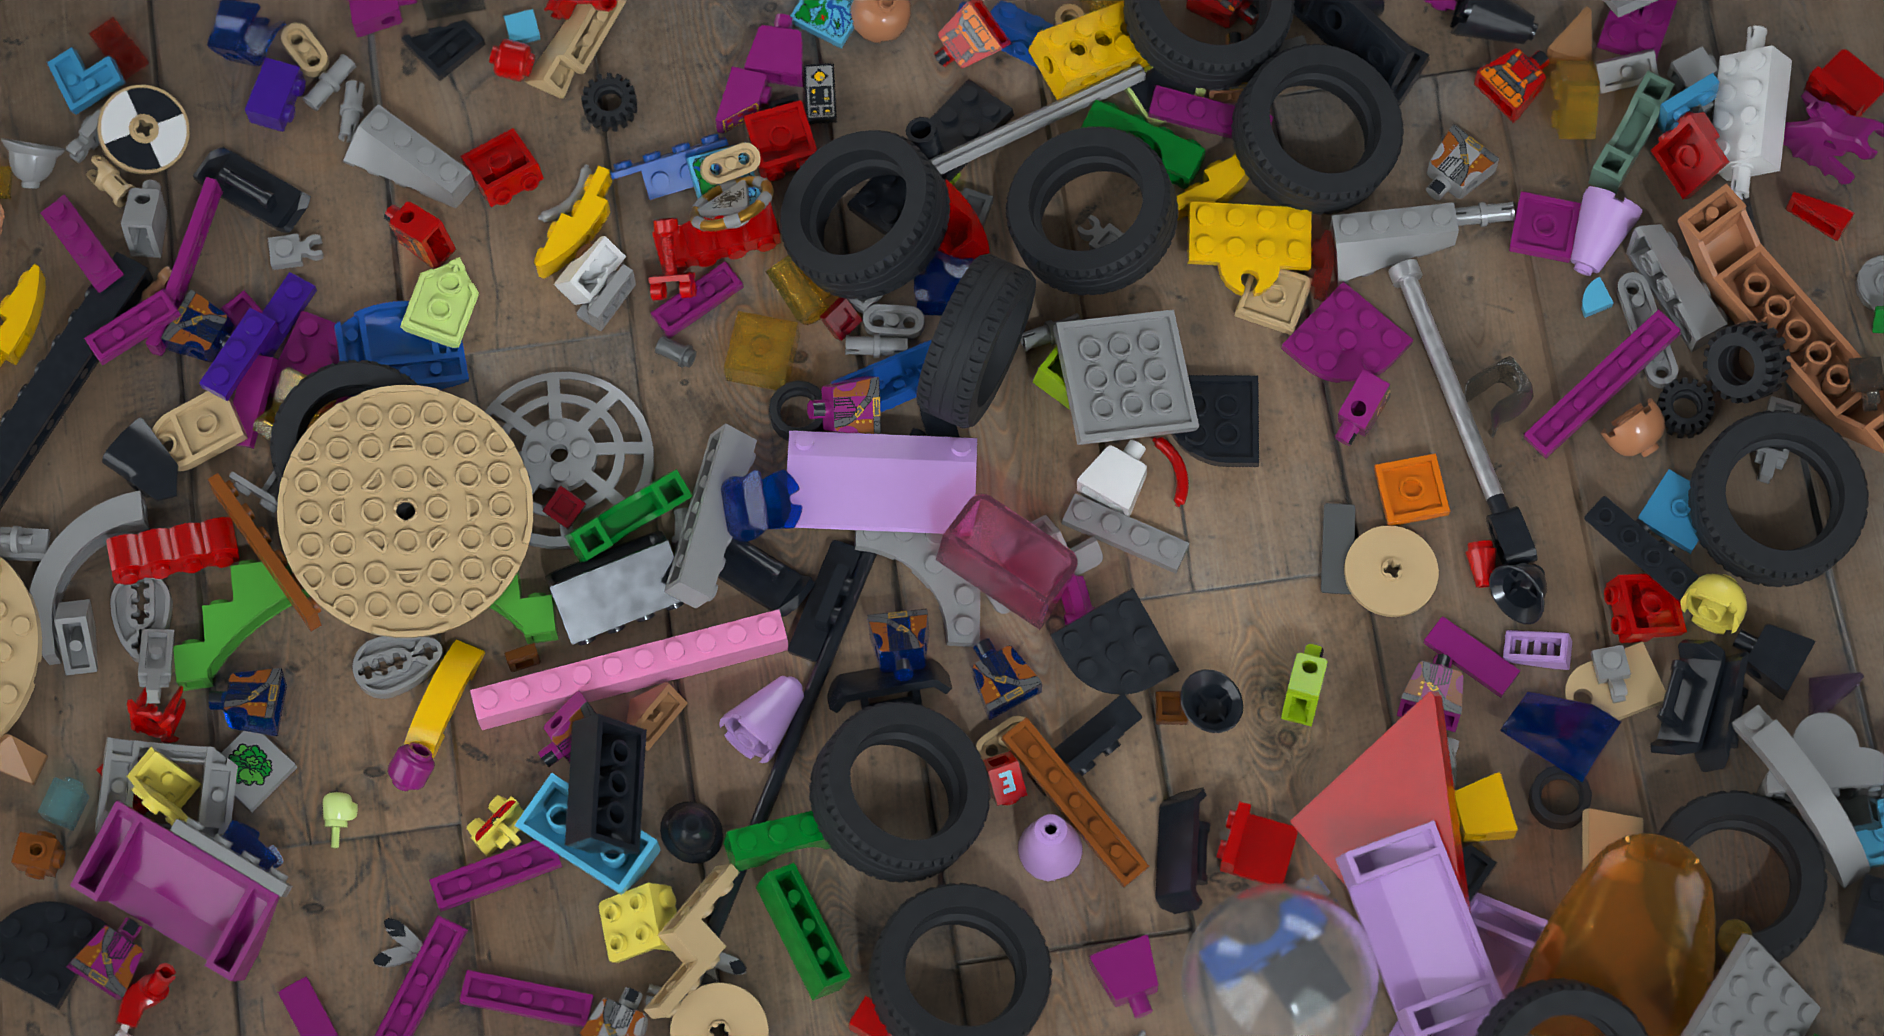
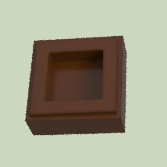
M535 643L504 653L511 672H516L541 662Z
M1156 691V725H1188V718L1181 706V691Z

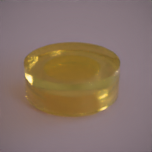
M1728 920L1719 929L1717 940L1720 947L1731 954L1741 935L1747 934L1752 936V931L1741 920Z

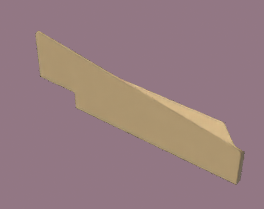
M617 0L616 7L609 12L597 11L591 4H577L569 20H565L534 65L530 77H526L525 82L558 98H564L574 72L577 74L585 73L626 0Z

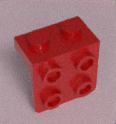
M1842 49L1823 69L1817 66L1810 73L1804 90H1807L1820 101H1826L1829 104L1842 107L1850 115L1861 117L1884 93V79L1850 51Z
M1239 801L1237 810L1230 809L1225 828L1231 829L1228 841L1221 839L1216 858L1222 859L1220 871L1279 888L1284 884L1298 830L1292 825L1251 814V804Z

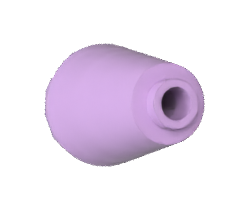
M1592 186L1588 187V189L1586 188L1583 193L1570 260L1575 265V271L1587 276H1591L1592 272H1600L1640 219L1643 211L1638 205L1626 198L1624 201L1615 198L1616 193Z
M780 676L724 714L720 719L719 725L720 728L725 725L728 730L724 735L726 739L747 758L752 759L754 756L762 758L759 763L768 762L773 757L804 698L801 683L792 676Z
M1048 814L1031 823L1023 831L1018 844V853L1021 863L1028 873L1037 879L1055 881L1072 874L1079 865L1082 856V841L1072 825L1057 815Z

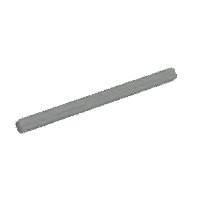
M1135 64L929 161L937 168L940 174L946 173L1092 105L1095 100L1101 101L1144 81L1145 71L1140 64Z

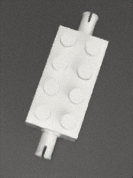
M1757 25L1753 26V28L1750 26L1747 29L1748 36L1745 51L1720 56L1718 80L1720 83L1718 94H1716L1717 97L1715 98L1712 123L1720 135L1716 142L1730 162L1717 174L1727 181L1731 180V189L1740 199H1743V194L1745 199L1749 197L1751 176L1780 171L1792 60L1773 45L1765 47L1767 29Z

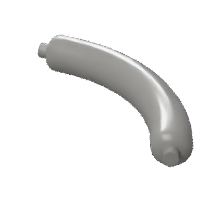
M584 165L580 170L578 183L571 195L556 207L542 211L541 215L538 216L539 220L547 223L559 219L561 213L568 214L572 211L575 202L581 200L585 193V182L588 176L592 174L589 165Z

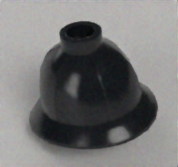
M1525 563L1501 565L1495 568L1489 578V587L1498 607L1509 618L1518 623H1536L1544 612V598L1547 593V581L1544 570L1539 565Z
M1203 669L1189 675L1181 688V706L1191 723L1209 733L1226 732L1237 725L1243 714V698L1236 684L1228 676L1215 670Z
M681 802L672 806L664 814L660 825V834L664 846L674 857L683 862L691 864L707 862L717 855L723 844L724 834L719 818L711 809L701 803Z

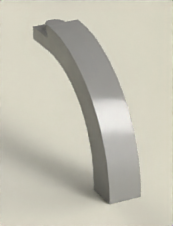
M141 491L111 498L80 515L57 536L40 561L29 593L32 595L39 613L42 629V656L49 665L62 663L54 618L58 603L62 602L65 591L77 570L91 555L107 544V539L118 535L149 530L147 504Z
M1757 705L1732 722L1734 730L1764 762L1795 804L1809 830L1812 831L1815 836L1814 838L1820 845L1819 850L1823 853L1826 869L1845 889L1870 872L1869 862L1862 844L1837 798L1804 751L1778 720L1773 721Z

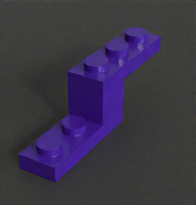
M289 272L262 313L252 308L248 309L199 382L200 386L228 401L258 355L274 356L298 320L301 312L304 311L316 293V286Z

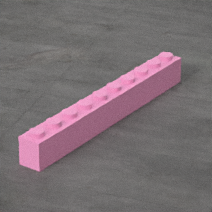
M778 609L472 689L470 692L481 730H486L558 711L577 691H580L589 703L787 651L789 646L780 610Z

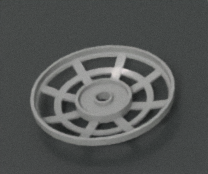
M550 372L536 375L518 382L501 393L485 410V413L490 417L493 414L506 422L502 429L508 436L513 428L526 436L522 451L518 453L527 470L532 495L538 487L556 492L561 485L566 490L571 491L586 482L597 492L583 501L587 505L581 513L592 509L605 498L615 505L625 499L614 489L623 471L625 454H644L641 478L634 493L651 483L654 471V448L651 433L644 416L626 394L605 380L576 372ZM573 379L597 385L609 393L598 403L577 395L561 394L560 380ZM547 381L548 396L528 402L515 413L501 405L507 398L518 391L536 383ZM619 400L635 418L643 442L623 441V436L617 423L607 412ZM561 403L576 404L589 409V411L579 422L562 418ZM549 404L550 419L538 424L536 427L522 418L532 410ZM601 418L609 428L614 442L595 443L593 436L588 430ZM556 449H565L568 452L567 458L561 462L554 461L551 455ZM600 455H615L613 469L607 481H604L594 472L597 458ZM533 502V513L549 517L542 511L545 505ZM573 524L569 530L560 525L561 536H547L531 532L529 545L546 549H571L564 535L573 531Z

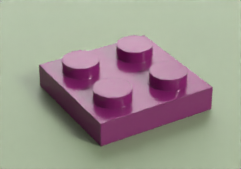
M1521 191L1509 251L1569 263L1581 203Z

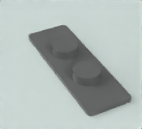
M1332 503L1324 505L1322 593L1351 594L1345 580L1344 564L1347 553L1354 543V505Z

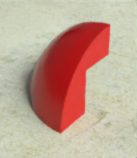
M945 180L949 192L948 196L950 197V217L944 239L929 264L936 266L963 265L973 262L980 255L989 254V244L984 228L969 202L948 180Z

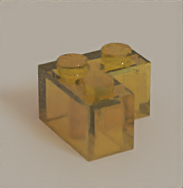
M1557 61L1556 71H1551L1550 88L1553 89L1554 99L1558 100L1557 110H1552L1551 127L1556 128L1559 139H1596L1600 80L1594 61Z

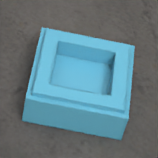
M533 9L504 16L511 40L521 43L541 40Z

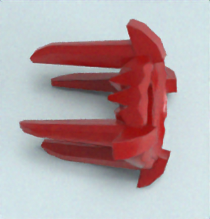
M179 686L163 713L158 711V706L154 707L156 703L147 704L146 687H144L135 702L133 699L127 700L131 729L137 734L141 731L148 736L159 738L165 744L177 742L180 738L174 736V733L186 707L185 699H181L177 706L183 693V686Z

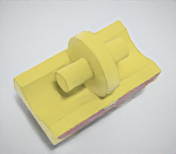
M497 795L489 803L488 809L493 815L485 823L482 819L475 818L467 826V830L472 835L471 839L488 858L498 847L502 849L509 841L516 847L521 842L516 835L520 829L515 827V823L524 810L512 796L507 800Z

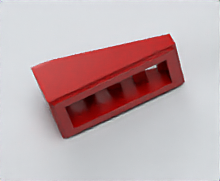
M1793 192L1785 208L1788 212L1835 241H1838L1855 214V212L1797 192Z

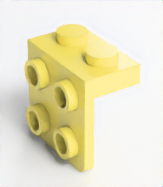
M150 747L126 776L134 785L131 789L133 793L143 800L141 803L151 812L157 814L160 811L166 816L165 820L170 825H173L176 819L186 822L188 817L181 808L201 785L198 779L153 747Z
M646 883L630 889L622 895L618 894L600 902V917L608 958L611 962L619 963L653 949L671 951L658 936L661 930L677 913L675 907L676 898L671 886Z

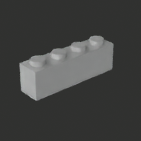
M379 104L359 124L343 160L345 164L361 167L370 174L377 177L379 175L394 181L399 186L404 188L407 186L417 190L420 194L453 208H457L475 187L470 170Z
M1454 202L1332 215L1329 231L1338 286L1343 281L1348 283L1351 279L1362 276V278L1374 274L1376 270L1388 266L1392 267L1417 256L1420 258L1454 246L1459 231Z
M1662 224L1638 226L1634 228L1626 254L1639 274L1647 279L1651 292L1668 318L1681 329L1680 336L1689 350L1693 352L1708 344V341L1716 336L1715 333L1727 327V316L1723 309L1719 306L1716 307L1710 298L1711 293L1707 285L1703 281L1700 282L1694 274V267L1689 258L1683 257L1678 250V244L1674 235L1671 232H1666Z

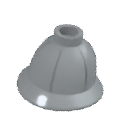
M1 138L2 143L9 150L10 168L14 176L21 180V187L40 188V182L46 179L53 171L57 157L65 152V149L61 147Z

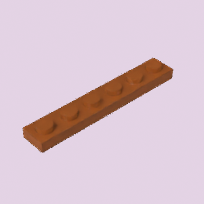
M219 473L207 479L219 503L309 630L312 632L320 627L322 624L318 613L322 611L318 603L312 597L307 598L302 592L304 588L294 573L290 575L285 568L288 562L279 549L273 551L269 545L272 540L263 526L257 528L253 523V520L256 519L255 515L247 503L241 505L236 499L239 493L230 480L224 482Z
M1027 717L1001 737L1004 744L1123 888L1149 868L1147 862Z

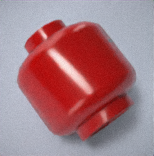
M503 39L499 47L493 46L489 63L494 64L493 70L495 75L520 82L525 76L530 77L535 54L531 53L532 50L528 44L511 39Z

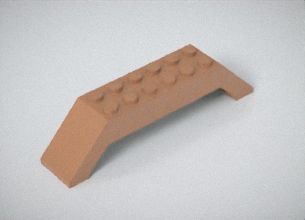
M1726 183L1678 219L1679 226L1700 276L1709 288L1711 297L1735 324L1756 321V323H1767V329L1774 327L1778 331L1776 336L1778 338L1783 337L1786 341L1783 344L1785 350L1789 349L1790 351L1787 361L1791 362V368L1785 370L1789 375L1786 382L1820 421L1832 427L1834 432H1838L1843 437L1884 454V381L1763 247L1747 214V206Z

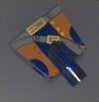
M190 289L178 308L181 316L169 323L161 339L169 351L213 362L232 335L231 332L234 326L226 313Z
M927 609L867 615L870 641L880 671L884 673L894 672L897 680L907 681L913 677V670L923 669L926 666L930 634Z
M987 638L973 647L980 661L971 666L972 677L989 721L1042 693L1041 680L1011 645L997 651L991 640Z
M282 668L233 673L229 678L227 691H210L209 709L224 710L228 727L232 729L278 736L287 691Z

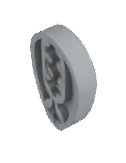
M144 578L131 585L117 584L111 594V617L115 631L123 647L137 663H139L140 654L135 648L140 647L142 629L169 630L173 599L171 592L162 579ZM140 582H144L149 587L143 590V595L147 602H149L144 604V612L149 617L144 619V624H139L134 619L140 617V610L137 605H134V603L140 601V596L137 590L134 589L140 586Z
M382 636L364 643L356 652L353 659V674L359 687L369 696L379 699L393 698L413 689L430 677L443 660L444 651L440 642L430 637L392 638ZM427 647L437 651L433 653V659L428 660L426 656H422L425 654ZM396 657H401L405 661L403 662L402 669L397 670L396 666L393 665ZM383 661L387 665H393L388 668V673L382 675L381 671L372 672L371 679L361 675L365 673L364 668L370 666L372 670H377L380 668L379 663Z

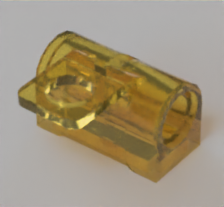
M789 255L766 271L783 300L800 323L810 325L819 321V316L829 308L825 300L831 294L819 288L792 261Z

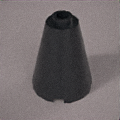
M1458 0L1450 27L1453 29L1450 33L1456 36L1525 44L1527 40H1533L1538 24L1534 23V15L1511 0Z

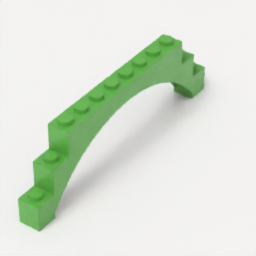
M243 560L239 562V565L230 566L233 602L219 599L212 601L210 605H203L205 641L201 642L197 639L183 641L182 645L173 646L176 682L179 686H183V691L214 687L213 678L238 646L265 622L292 606L262 562ZM288 563V565L285 568L291 575L293 571ZM518 571L509 587L489 608L516 626L524 634L527 644L559 640L555 603L552 595L532 593L527 596L528 598H522L520 573ZM303 589L302 592L307 598L310 597L305 589Z

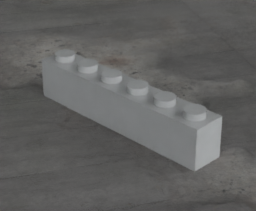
M724 424L710 434L664 590L666 594L694 608H698L707 601L710 602L717 593V578L726 562V558H724L725 550L733 538V531H731L733 522L741 510L739 501L748 485V479L746 478L748 470L756 458L754 449L757 440L728 424Z

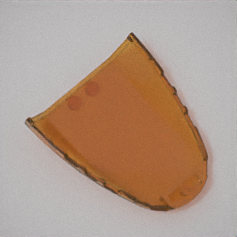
M1641 833L1625 836L1607 845L1595 855L1557 905L1534 944L1513 991L1520 986L1525 987L1527 983L1542 979L1546 981L1549 978L1578 980L1595 986L1621 1000L1623 1004L1627 1005L1637 1015L1638 1021L1642 1022L1649 1036H1681L1711 987L1714 975V896L1711 881L1699 858L1680 842L1658 834ZM1569 1015L1548 1018L1536 1025L1528 1033L1535 1036H1605L1591 1022Z

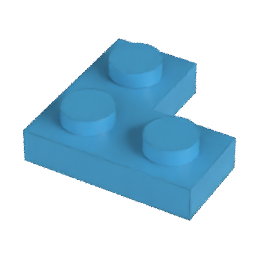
M71 47L47 62L70 111L76 115L126 84L115 60L110 56H107L86 70L77 50Z
M1711 73L1661 104L1657 126L1662 133L1672 130L1679 125L1678 119L1690 112L1694 107L1699 104L1705 106L1717 97L1716 94H1718L1720 82L1714 73Z

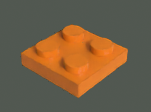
M1436 453L1376 464L1374 466L1387 526L1438 518L1450 514Z

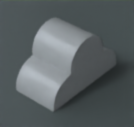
M1816 713L1808 716L1798 725L1791 737L1819 771L1839 803L1863 795H1868L1874 799L1884 798V754L1872 748L1859 747L1857 735L1845 719L1831 713ZM1769 770L1761 782L1757 794L1769 797L1772 801H1778L1784 807H1796L1779 781Z

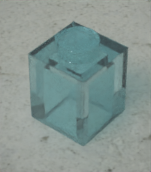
M54 777L38 812L44 820L74 831L90 796L84 790V784L70 777H66L65 781Z

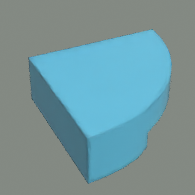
M1600 277L1593 280L1584 292L1581 306L1584 318L1613 306L1614 302Z

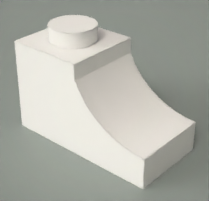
M606 236L599 237L582 256L567 266L553 285L574 305L589 303L599 293L609 275L616 271L626 256Z

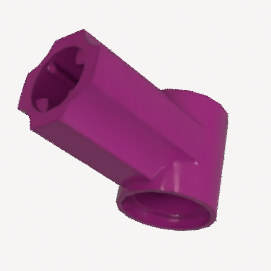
M1073 575L1057 582L1065 611V625L1095 609V606L1092 607L1083 576Z

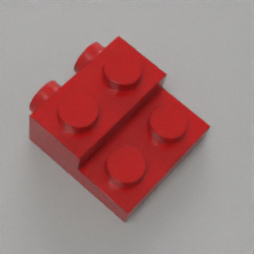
M802 100L743 116L750 143L760 153V164L757 167L759 175L767 178L769 181L782 179L785 176V172L796 169L798 171L804 162L817 151Z
M1690 111L1678 119L1679 125L1663 133L1658 138L1659 143L1650 150L1683 200L1691 198L1730 163L1716 142L1720 135L1705 112L1694 113Z
M514 128L460 156L464 166L471 171L479 191L490 207L497 204L506 205L517 193L523 190L532 191L537 188L540 181L544 180L538 162Z
M1617 575L1606 583L1604 600L1607 605L1612 607L1614 616L1611 619V630L1615 635L1619 636L1620 643L1648 642L1654 637L1682 636L1687 632L1680 601L1676 600L1649 575Z

